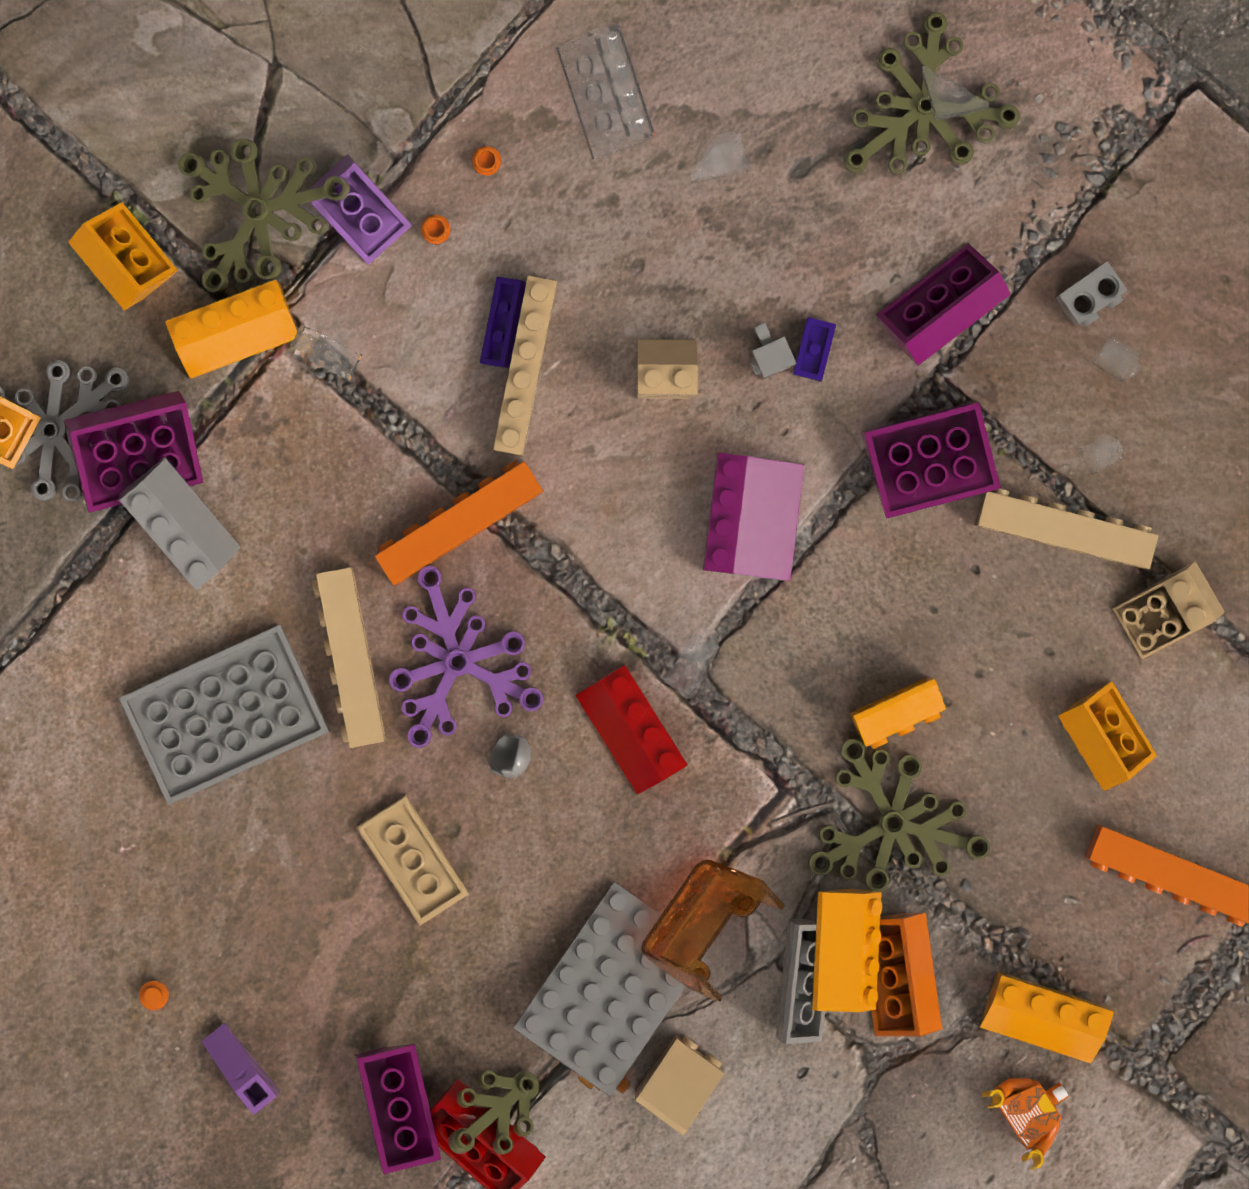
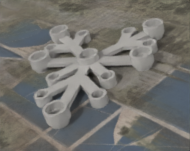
M55 360L46 368L47 378L51 381L47 414L44 413L34 400V394L31 390L21 388L16 392V402L41 417L32 433L35 435L29 439L22 452L21 460L16 463V465L23 464L28 455L43 445L39 477L31 486V492L36 499L48 501L56 495L57 487L51 479L55 447L70 465L68 483L62 491L63 497L68 501L80 499L82 490L70 445L64 438L66 433L64 420L80 416L85 411L97 412L105 410L111 403L121 406L118 401L113 399L106 402L100 400L111 391L121 392L129 386L130 377L125 370L121 368L110 369L105 375V381L92 390L93 383L97 377L95 370L87 366L80 368L77 373L78 380L80 381L78 402L60 416L63 384L69 381L72 374L71 368L66 362ZM57 366H60L63 370L60 377L53 375V369ZM86 370H90L92 373V378L89 381H84L82 378V373ZM114 374L121 376V382L117 385L111 382ZM0 386V395L6 398L5 391ZM23 392H27L30 396L29 401L26 403L20 401V395ZM48 425L55 427V433L52 436H48L45 432ZM45 483L48 491L42 495L38 492V486ZM70 487H75L77 490V495L74 498H70L67 495Z

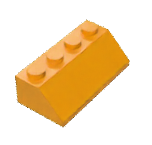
M277 280L165 321L174 347L190 379L300 338L283 290Z
M856 888L818 892L812 1010L835 1012L876 1010L882 892Z
M997 971L979 1027L1092 1063L1106 1039L1114 1011L1107 1006Z

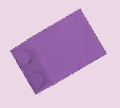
M347 154L310 189L321 187L329 177L337 176L348 181L350 186L349 195L342 201L325 198L310 203L369 265L412 225ZM338 184L336 186V193L340 194L342 192V185Z

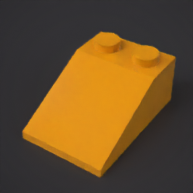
M0 395V463L14 469L41 417Z

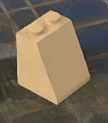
M638 339L637 398L696 399L698 395L697 341Z
M675 1035L636 1088L635 1101L684 1136L725 1073L723 1068L720 1067L722 1062L709 1052L706 1056L697 1050L699 1045L688 1036L684 1035L683 1038H680L678 1035Z

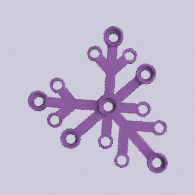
M434 566L422 568L418 574V582L423 588L428 589L438 621L420 613L419 609L415 606L406 607L403 610L402 617L407 623H415L443 637L447 649L429 641L426 635L417 634L412 639V647L416 651H425L442 661L411 671L405 668H398L389 677L390 686L395 691L404 692L415 681L445 672L435 694L417 700L407 699L402 704L403 713L409 717L415 716L419 711L426 709L420 723L412 726L408 731V741L416 748L425 747L431 741L432 734L430 728L437 715L440 721L439 730L442 734L452 735L456 731L457 723L451 718L445 700L456 676L468 673L490 684L496 703L495 712L500 717L509 716L513 710V706L507 700L505 693L519 699L521 706L527 711H536L543 704V695L540 690L533 687L524 689L510 682L516 679H528L531 675L529 664L521 662L515 668L497 674L474 664V662L504 652L509 655L521 653L525 647V639L520 633L509 632L504 635L500 642L470 651L478 633L482 632L485 628V620L481 616H473L468 620V629L460 645H458L455 633L469 605L475 602L476 593L471 588L462 589L458 595L459 601L449 618L439 587L442 581V574ZM428 572H433L436 576V580L431 584L425 581V575ZM470 591L473 594V599L470 602H464L462 599L463 592ZM409 609H414L417 612L415 620L407 619L406 612ZM473 619L481 620V629H472L471 622ZM418 637H423L426 640L424 648H418L415 645V640ZM510 638L518 639L519 646L516 649H511L508 646ZM453 657H462L463 664L461 667H455L452 664ZM523 665L528 668L527 676L521 677L517 674L519 666ZM399 674H404L407 677L405 685L397 683L396 678ZM530 693L537 696V702L534 705H530L526 701V696ZM408 702L415 703L416 711L414 713L406 711L405 706ZM500 703H507L509 705L508 713L502 714L499 712L498 706ZM445 721L453 723L454 727L451 732L443 730L442 725ZM417 730L425 732L426 736L423 741L415 739L414 734Z

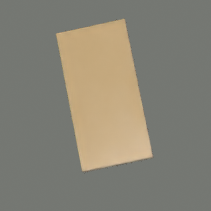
M407 795L356 826L419 926L469 895L467 888Z

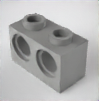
M1107 261L1055 297V299L1074 326L1083 323L1086 327L1100 317L1097 313L1100 309L1107 306L1110 310L1124 300L1121 295L1128 290ZM1104 280L1110 283L1112 291L1109 296H1104L1099 292L1098 284L1100 281ZM1077 297L1086 300L1088 308L1085 313L1078 312L1075 309L1074 300Z

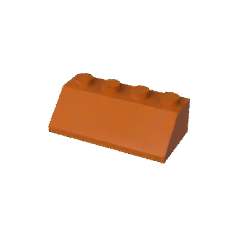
M902 913L881 916V940L878 955L879 971L877 975L878 999L876 1010H871L875 1036H923L942 1030L926 913Z

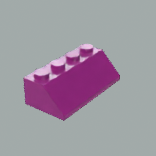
M968 243L878 312L876 316L900 348L919 366L1006 299L1011 293L1000 272Z
M415 1044L383 1047L355 1054L383 1175L441 1160Z

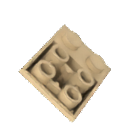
M1196 561L1168 575L1113 608L1114 613L1141 659L1217 621L1225 612Z

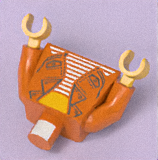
M1008 1078L996 1086L994 1090L984 1091L982 1096L992 1097V1103L987 1108L999 1107L1023 1146L1027 1150L1031 1148L1030 1152L1022 1155L1021 1160L1025 1162L1032 1158L1033 1166L1030 1170H1034L1043 1165V1157L1052 1146L1060 1129L1062 1116L1055 1106L1068 1098L1069 1095L1060 1082L1045 1091L1037 1080H1031L1030 1078Z

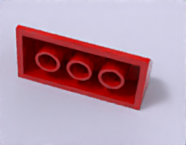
M625 664L575 695L637 795L688 766Z
M457 1079L430 1107L438 1147L485 1189H520L530 1180L546 1156L526 1138L518 1136L514 1132L513 1125L509 1124V1137L513 1141V1148L504 1155L497 1154L493 1149V1142L496 1139L497 1119L475 1138V1144L470 1151L457 1154L450 1149L448 1144L450 1134L460 1128L467 1129L490 1109L478 1106L461 1107L457 1102V1094L461 1090L470 1087ZM464 1093L463 1098L465 1102L469 1103L470 1096ZM461 1135V1142L467 1145L466 1136ZM501 1140L500 1147L505 1150L506 1143Z

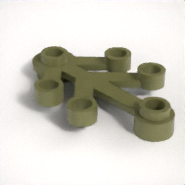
M487 1070L480 1073L477 1078L478 1085L482 1089L488 1090L496 1087L510 1091L503 1097L476 1094L471 1088L461 1090L457 1094V1102L463 1108L470 1106L490 1108L467 1129L460 1128L450 1134L448 1139L449 1147L457 1154L470 1151L475 1144V1138L496 1119L497 1129L493 1149L499 1155L509 1153L513 1148V1141L509 1137L510 1107L517 1100V1120L513 1125L514 1132L518 1136L523 1137L533 1131L534 1125L532 1120L529 1119L530 1099L534 1098L539 1090V1083L535 1075L528 1071H521L516 1073L513 1078L497 1076L495 1072ZM485 1075H487V1076L490 1077V1079H491L490 1085H488V1084L485 1083V1081H484V1076H485ZM523 1081H526L528 1083V1090H525L523 1088ZM464 1093L470 1096L469 1103L465 1102L463 1098ZM521 1122H524L526 1124V1132L521 1130ZM461 1135L466 1136L467 1145L461 1142ZM501 1140L506 1143L505 1150L500 1147Z

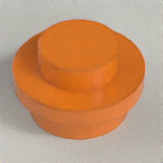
M483 146L474 152L472 165L477 173L483 176H490L495 174L501 167V156L495 148Z
M441 215L427 217L421 226L423 238L435 245L445 242L451 232L449 222Z
M157 980L148 981L139 991L141 1004L149 1010L161 1009L169 999L167 987Z

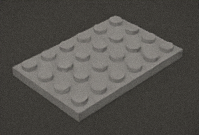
M282 625L271 628L119 698L168 805L330 732Z
M613 882L513 1029L611 1097L711 949Z

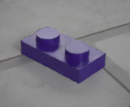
M807 317L793 375L822 382L836 324Z

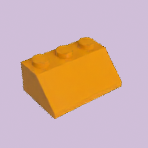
M123 202L83 223L68 241L124 311L145 299L178 271Z
M926 677L849 713L864 746L871 745L872 749L886 744L888 742L887 737L892 734L898 733L900 737L915 730L913 725L924 720L925 724L938 720L942 717L940 712L946 710L935 678Z
M1112 681L1075 702L1058 715L1064 729L1069 733L1080 755L1086 761L1103 791L1130 780L1157 757L1156 752Z

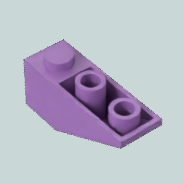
M223 1023L201 1041L234 1092L253 1115L277 1097L280 1092L279 1088L226 1023Z

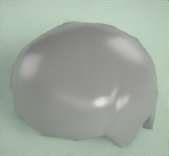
M503 734L491 752L489 761L491 772L504 778H515L523 774L531 761L532 748L528 741L517 734Z

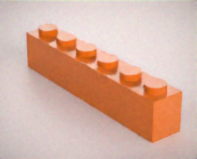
M515 460L502 469L505 474L494 480L493 476H490L477 485L480 490L472 495H469L468 492L461 494L452 500L454 506L447 511H444L441 507L427 516L430 520L428 523L421 527L416 523L402 533L405 537L395 543L393 539H390L379 546L378 550L380 553L375 555V558L393 586L400 584L422 568L430 565L542 494L544 491L526 462L524 461L519 464Z
M1097 825L1085 855L1086 858L1092 860L1090 866L1107 872L1108 868L1119 871L1117 877L1134 883L1136 878L1147 882L1145 888L1162 894L1163 889L1174 893L1172 899L1189 905L1190 900L1201 904L1199 910L1216 916L1218 911L1228 915L1226 921L1243 927L1245 922L1249 923V885Z

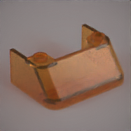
M703 860L692 869L644 939L641 949L651 962L684 986L720 1002L723 997L708 982L711 974L710 968L701 961L732 915L740 918L748 917L756 911L761 902L780 910L785 905L763 880L718 862Z

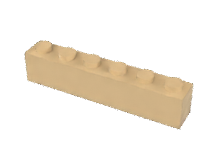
M528 276L496 433L494 452L519 457L524 456L557 290V281Z
M1003 489L983 493L975 523L977 527L1148 570L1151 567L1159 536L1151 533V527L1134 524V528L1122 526L1123 520L1107 516L1105 521L1094 519L1095 513L1080 509L1077 510V514L1065 511L1066 506L1049 502L1047 507L1037 504L1038 499L1026 495H1021L1020 499L1008 497L1009 491Z
M349 567L316 574L317 580L312 581L313 590L316 598L321 597L323 609L318 610L321 627L326 626L328 638L324 639L326 655H332L334 667H330L329 672L332 685H338L339 696H335V703L338 714L343 713L345 725L340 726L343 742H349L350 748L385 742L386 734L354 569Z

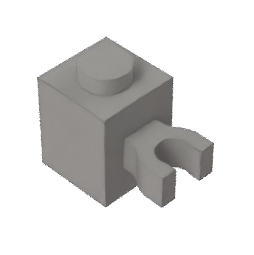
M766 323L754 327L753 330L761 345L760 348L751 352L753 358L749 359L755 376L760 374L763 380L797 364L785 337L773 341Z

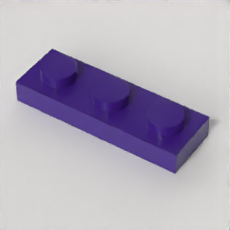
M496 277L480 364L510 368L527 282Z

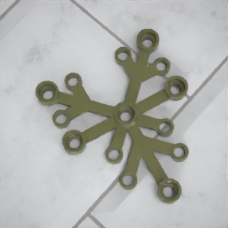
M931 12L924 19L923 29L928 35L927 49L923 46L922 37L917 32H909L904 38L905 48L912 51L924 66L922 90H920L901 65V55L896 49L885 48L879 53L877 57L878 68L882 72L892 73L911 98L897 97L888 91H882L876 97V106L881 110L894 108L910 111L903 117L898 118L869 114L864 109L857 110L852 117V122L857 128L870 126L886 128V130L862 149L855 148L848 151L844 158V166L849 172L855 174L862 172L868 164V158L895 138L893 156L888 167L891 173L895 175L902 174L907 167L904 157L908 127L917 120L916 139L912 144V152L919 157L925 156L929 152L928 132L929 124L931 123L950 147V160L959 166L966 165L973 158V147L967 141H960L940 114L964 117L975 131L977 140L983 144L989 143L994 138L995 131L990 125L984 124L981 119L996 121L1000 128L1006 130L1012 129L1019 122V110L1013 105L1006 104L999 109L983 107L986 103L995 101L1000 94L999 87L994 83L986 84L982 88L981 93L966 105L940 102L933 93L936 68L951 56H957L963 50V41L958 37L949 38L945 46L939 50L940 36L945 32L948 25L947 18L941 12ZM934 18L939 19L941 27H932L931 20ZM911 36L916 37L918 45L910 46L907 41L908 38ZM952 41L957 42L959 50H950L949 43ZM888 54L893 55L895 62L887 64L884 57ZM993 88L996 93L995 97H987L985 90ZM887 96L890 99V104L887 106L881 105L879 98ZM921 102H930L931 109L924 111L921 108ZM1005 111L1013 113L1014 118L1012 121L1004 119L1003 113ZM864 114L867 117V122L864 124L858 123L856 116ZM982 129L989 130V139H983L980 136ZM923 142L926 145V151H917L916 143ZM959 147H964L967 150L966 157L958 156L957 149ZM854 155L860 156L862 163L854 165L851 162V157ZM900 160L903 163V168L895 170L892 166L893 161Z
M238 139L231 147L232 157L237 162L242 163L248 195L231 184L228 171L231 155L228 151L216 149L212 152L210 159L215 166L216 173L205 166L201 155L190 152L183 154L178 162L180 172L185 176H199L210 184L206 186L195 185L190 191L191 199L197 203H206L210 197L225 194L243 206V213L246 217L233 240L218 244L207 243L203 246L202 254L207 260L216 261L224 255L217 269H208L203 274L202 283L204 288L210 292L224 291L229 283L228 273L234 263L236 268L234 276L238 282L249 283L254 279L255 272L251 266H248L244 245L254 228L261 257L255 263V271L263 279L278 277L281 272V263L273 254L267 223L281 232L283 238L289 241L298 240L301 237L302 230L298 224L288 223L273 212L284 209L307 225L312 233L323 234L329 226L327 219L322 216H314L300 205L325 198L342 201L350 192L348 181L342 177L332 176L321 187L298 192L305 178L313 175L317 168L313 159L303 157L297 161L296 170L282 195L271 199L279 184L289 179L290 171L285 165H273L269 171V178L260 191L254 162L258 150L253 141ZM248 146L250 148V153L246 157L244 155V149ZM220 153L224 156L222 163L218 162V155ZM194 160L197 161L196 170H193L191 166ZM306 161L310 165L307 172L303 170V164ZM279 168H281L283 171V175L280 179H278L276 176V172ZM338 184L342 185V192L340 194L336 193V186ZM200 189H202L204 193L201 199H199L197 196V193ZM260 204L262 206L261 214L258 215L256 213V207ZM317 220H320L322 223V226L319 230H316L315 228V222ZM291 226L295 229V234L292 237L288 234ZM212 246L215 248V255L213 257L209 254ZM270 262L274 264V270L271 273L268 271V264ZM243 269H246L248 272L246 279H243L241 276ZM218 275L221 277L219 286L215 283V278Z
M855 738L844 741L841 746V754L847 761L853 762L860 776L853 775L847 769H841L836 773L835 780L841 787L852 786L869 791L881 815L877 825L857 836L836 831L830 825L823 826L819 832L820 839L827 844L834 842L841 845L827 853L817 851L810 856L809 867L814 874L820 876L828 874L833 867V863L846 856L845 862L839 868V873L846 880L854 879L858 872L856 866L862 846L882 835L874 868L868 870L865 875L866 885L872 891L877 892L885 890L889 885V875L886 872V867L895 839L904 854V862L907 866L916 868L922 862L921 854L914 849L906 833L918 836L932 862L933 872L939 876L949 873L950 864L942 857L934 841L965 849L974 859H983L989 854L990 843L981 835L967 838L938 829L954 819H962L966 815V807L959 801L952 802L947 810L922 824L909 821L926 811L935 810L938 806L937 797L931 793H926L922 795L919 802L903 810L911 780L917 777L922 770L919 758L907 754L899 759L897 769L900 773V778L892 806H890L879 786L884 768L890 761L889 753L883 749L875 750L871 757L873 766L870 770L864 759V744ZM851 744H855L858 747V752L855 755H849L847 752V748ZM880 752L886 755L885 762L881 764L875 760L876 755ZM910 760L914 763V769L907 772L904 770V763ZM848 773L850 776L849 782L841 783L839 781L840 774ZM927 797L934 799V805L930 808L924 806V800ZM955 805L962 807V813L958 816L952 813V808ZM891 817H896L898 820V825L894 828H890L887 824L888 819ZM826 829H831L834 832V836L830 840L823 838V832ZM976 841L982 843V849L979 852H974L972 849V845ZM912 853L918 856V861L915 864H910L907 860L908 856ZM819 857L824 858L826 861L825 866L822 868L815 866V860ZM940 861L946 863V869L943 872L936 870V864ZM847 865L854 868L851 876L843 874V869ZM876 873L882 876L879 884H873L871 881V877Z

